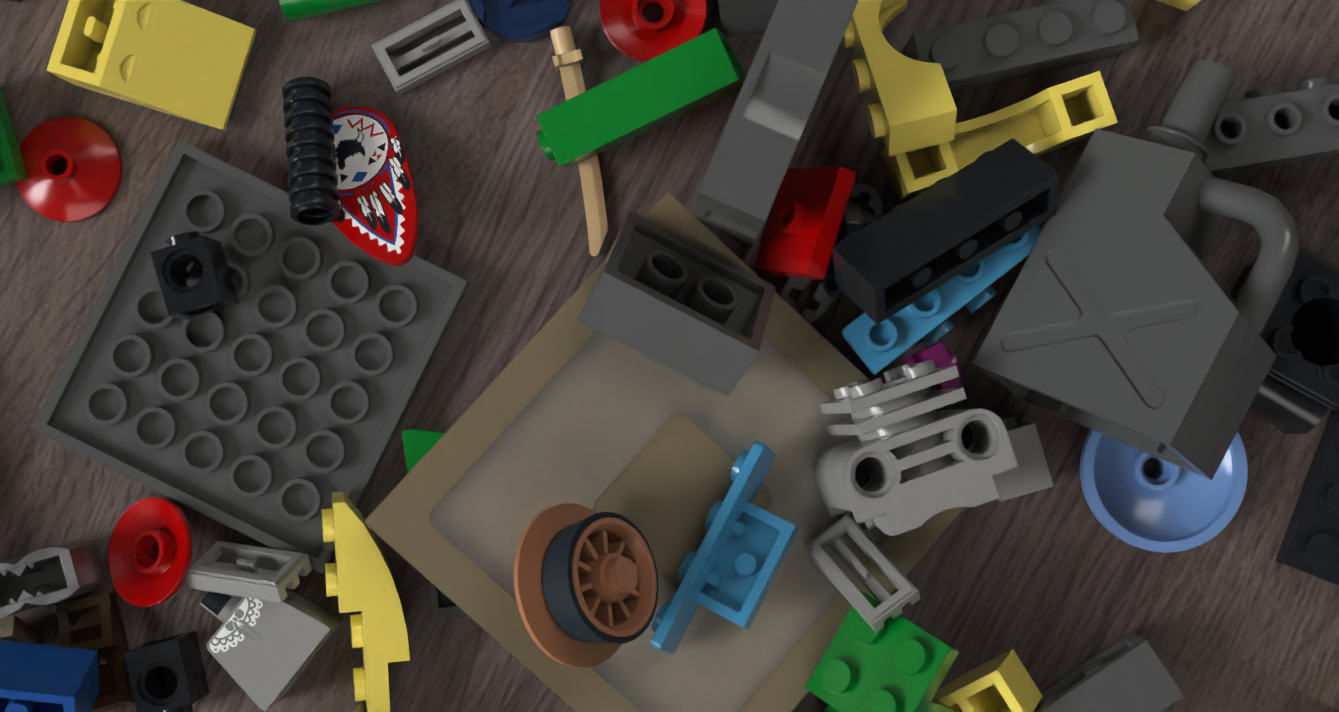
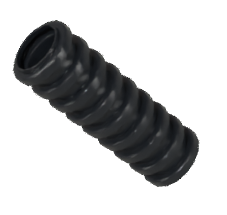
M299 77L286 82L282 87L283 111L285 114L284 126L286 128L285 142L287 143L286 156L288 158L287 171L290 173L288 175V186L291 188L289 190V201L291 203L290 217L304 225L318 226L330 223L340 215V204L337 202L339 200V189L336 187L338 185V175L335 172L337 170V163L334 158L336 150L333 143L331 87L327 82L319 78Z

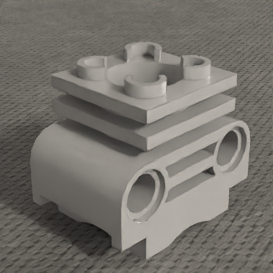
M933 359L917 364L915 362L884 371L883 374L886 382L882 383L880 377L866 383L858 380L834 388L833 392L836 399L819 404L822 414H851L850 417L827 424L829 435H858L856 438L826 449L817 460L815 468L816 481L828 517L852 511L856 523H859V526L865 530L878 527L884 534L896 536L921 527L932 516L944 510L955 507L973 508L996 500L1000 497L993 475L1019 467L1006 427L1001 418L995 413L982 408L938 410V408L967 399L964 388L931 389L933 385L960 377L956 365L936 368ZM858 465L859 474L857 480H855V470Z

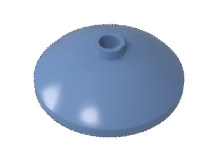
M1091 429L1082 447L1080 480L1085 499L1091 511L1103 527L1112 535L1129 545L1148 551L1163 553L1180 552L1208 542L1231 522L1242 503L1247 486V456L1238 431L1212 480ZM1153 458L1157 463L1158 469L1156 474L1149 478L1145 475L1143 468L1145 462Z

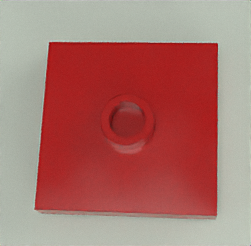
M841 166L788 168L776 195L754 269L768 275L823 280L831 259L832 247L835 245L855 181L856 172Z

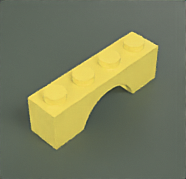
M858 0L841 42L844 48L853 47L856 59L851 61L852 73L858 92H868L871 104L866 105V114L873 138H883L889 157L954 141L957 108L941 63L922 62L899 53L887 42L882 33L893 18L907 9L908 0Z
M1097 71L1049 87L1025 100L995 112L956 123L954 141L891 157L888 156L885 147L881 152V156L897 202L899 203L916 197L931 188L938 180L951 176L974 162L983 153L994 150L1012 138L1035 156L1091 138L1096 128L1107 130L1117 124L1118 121L1101 73Z

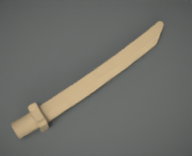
M563 26L551 30L550 35L556 54L552 56L556 72L560 71L567 101L585 92L586 89L581 65H584L581 49L576 50L570 26ZM598 155L578 163L587 221L589 252L593 257L599 255L609 230Z

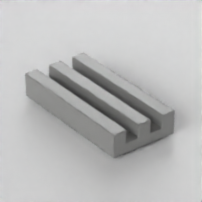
M455 0L371 45L399 96L492 47L467 0ZM463 15L466 21L428 40L394 60H391L388 54ZM472 33L475 37L402 76L399 75L400 71Z
M849 514L805 545L809 557L875 633L885 626L883 621L891 616L895 619L902 614V607L908 602L912 606L921 599L919 590ZM845 532L898 590L891 596L840 540L839 537ZM829 546L880 603L879 606L874 608L826 554L823 550L825 547Z
M217 541L189 568L186 579L190 589L282 603L288 597L286 588L295 589L300 584L298 575L307 576L311 572L312 567L308 554Z

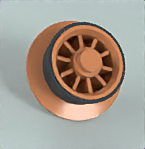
M564 503L541 511L526 527L515 556L514 590L522 621L537 646L548 657L561 665L572 668H588L605 662L616 653L621 644L635 640L647 629L654 616L658 601V573L648 542L641 531L630 520L617 513H596L583 505Z

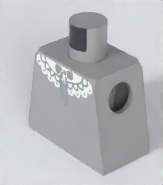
M287 588L288 597L282 603L208 591L200 605L223 623L208 641L207 649L264 712L283 698L343 621L335 614Z

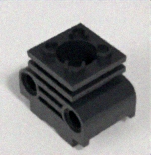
M1300 245L1293 273L1260 334L1277 356L1248 410L1277 426L1276 429L1285 434L1308 433L1322 420L1328 408L1331 410L1339 409V266ZM1253 265L1245 266L1230 295L1234 302ZM1294 315L1303 328L1304 343L1301 352L1295 349L1291 341L1290 332L1294 331V325H1291Z

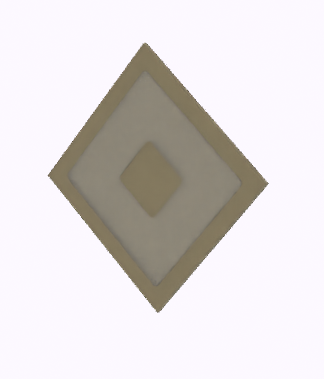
M669 192L644 217L760 278ZM602 263L364 520V523L576 712H792L809 692L805 688L806 684L852 607L809 557L805 549L807 543L845 515L849 514L855 520L852 511H847L833 517L828 516L817 483L815 469L819 457L826 449L856 438L858 435H830L827 424L848 418L851 414H823L820 404L836 399L833 392L834 388L858 380H862V383L869 382L870 380L775 292L759 353L729 397L710 387L698 384L692 378L660 362L647 358L643 353L611 337L598 333L592 327L577 320L588 293L603 265ZM757 440L767 445L776 455V458L752 504L797 526L800 530L748 630L699 605L675 653L661 651L650 645L655 634L651 629L654 617L664 602L672 601L681 584V581L678 580V574L683 561L692 550L698 551L708 532L704 529V524L709 511L718 500L724 501L734 481L730 479V475L736 459L744 450L750 451L753 443ZM858 465L855 470V480H857L859 474ZM564 503L583 505L596 513H617L630 520L641 531L648 542L658 573V601L654 616L647 629L635 640L621 644L616 653L605 662L588 668H572L561 665L548 657L537 646L522 621L514 590L515 556L526 527L541 511ZM955 507L939 512L928 519L921 527L896 536L886 535L878 527L863 530L900 571L907 576L964 507ZM846 532L839 537L840 540L891 595L896 589ZM829 546L823 549L859 591L874 597Z

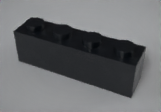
M1014 138L1010 139L994 150L983 153L974 162L951 176L938 180L931 188L906 203L893 207L886 215L861 230L848 234L841 242L834 245L832 252L836 285L877 325L1055 215L1059 173Z

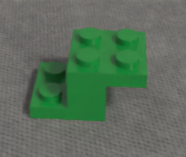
M860 591L874 608L880 605L874 597ZM852 606L805 686L807 690L829 704L825 712H955L936 699L934 695L959 651L901 614L895 619L891 616L883 621L885 626L875 633Z

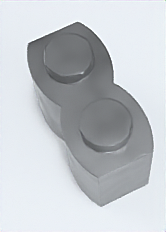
M74 541L39 549L26 556L1 561L0 619L39 605L52 604L87 593L102 584L106 577L96 543Z

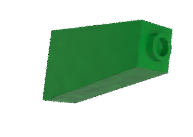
M714 28L536 115L542 128L536 132L537 139L544 154L550 161L556 159L559 166L571 167L739 92L746 76L729 38L717 28Z

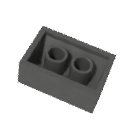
M630 211L588 293L577 320L592 327L598 333L611 337L643 353L647 358L660 362L692 378L698 384L710 387L729 397L759 353L776 286Z

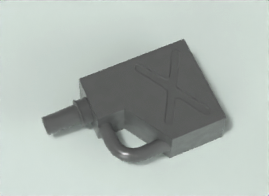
M1199 59L1194 61L1160 125L1149 126L1145 130L1146 136L1144 140L1095 129L1057 201L1056 214L1047 220L972 364L1021 401L1212 480L1277 356L1260 334L1293 273L1300 245L1295 219L1279 199L1254 187L1215 178L1203 163L1209 156L1203 144L1236 80V76L1231 70L1219 63ZM1226 217L1252 225L1260 235L1261 241L1257 260L1235 302L1203 262Z

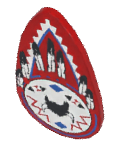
M366 106L345 107L334 111L331 114L333 115V143L336 150L334 158L337 163V170L335 172L338 175V185L336 187L339 189V200L337 202L340 204V215L332 223L358 249L372 258L391 266L405 265L412 259L419 234V207L408 155L398 130L383 113Z

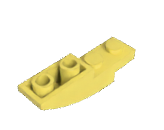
M332 492V508L322 509L323 542H334L335 563H325L326 596H337L339 613L358 611L361 613L350 615L352 648L362 647L363 667L353 668L355 702L365 701L367 712H390L388 663L410 661L408 633L400 597L388 561L371 528L364 523V517L344 492Z

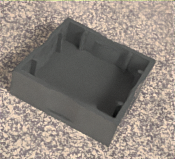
M778 0L697 192L694 216L710 231L752 248L773 205L858 0Z

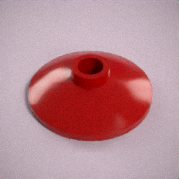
M600 0V18L606 36L624 55L641 62L649 61L699 36L706 20V0ZM649 7H658L664 15L660 21L652 23L644 18L645 10Z
M59 117L48 120L33 129L19 148L28 179L16 183L25 202L34 211L46 218L60 222L87 220L102 212L112 202L119 190L123 174L122 158L119 149L112 137L103 128L88 120L78 117ZM65 157L67 169L63 174L56 175L54 172L55 164L60 158Z
M148 497L132 504L119 518L110 539L108 567L116 591L128 603L139 607L160 605L170 599L185 580L192 557V535L189 523L182 510L170 500Z

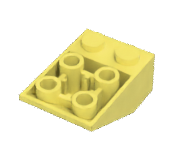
M69 0L47 71L75 86L226 131L257 30L182 0Z

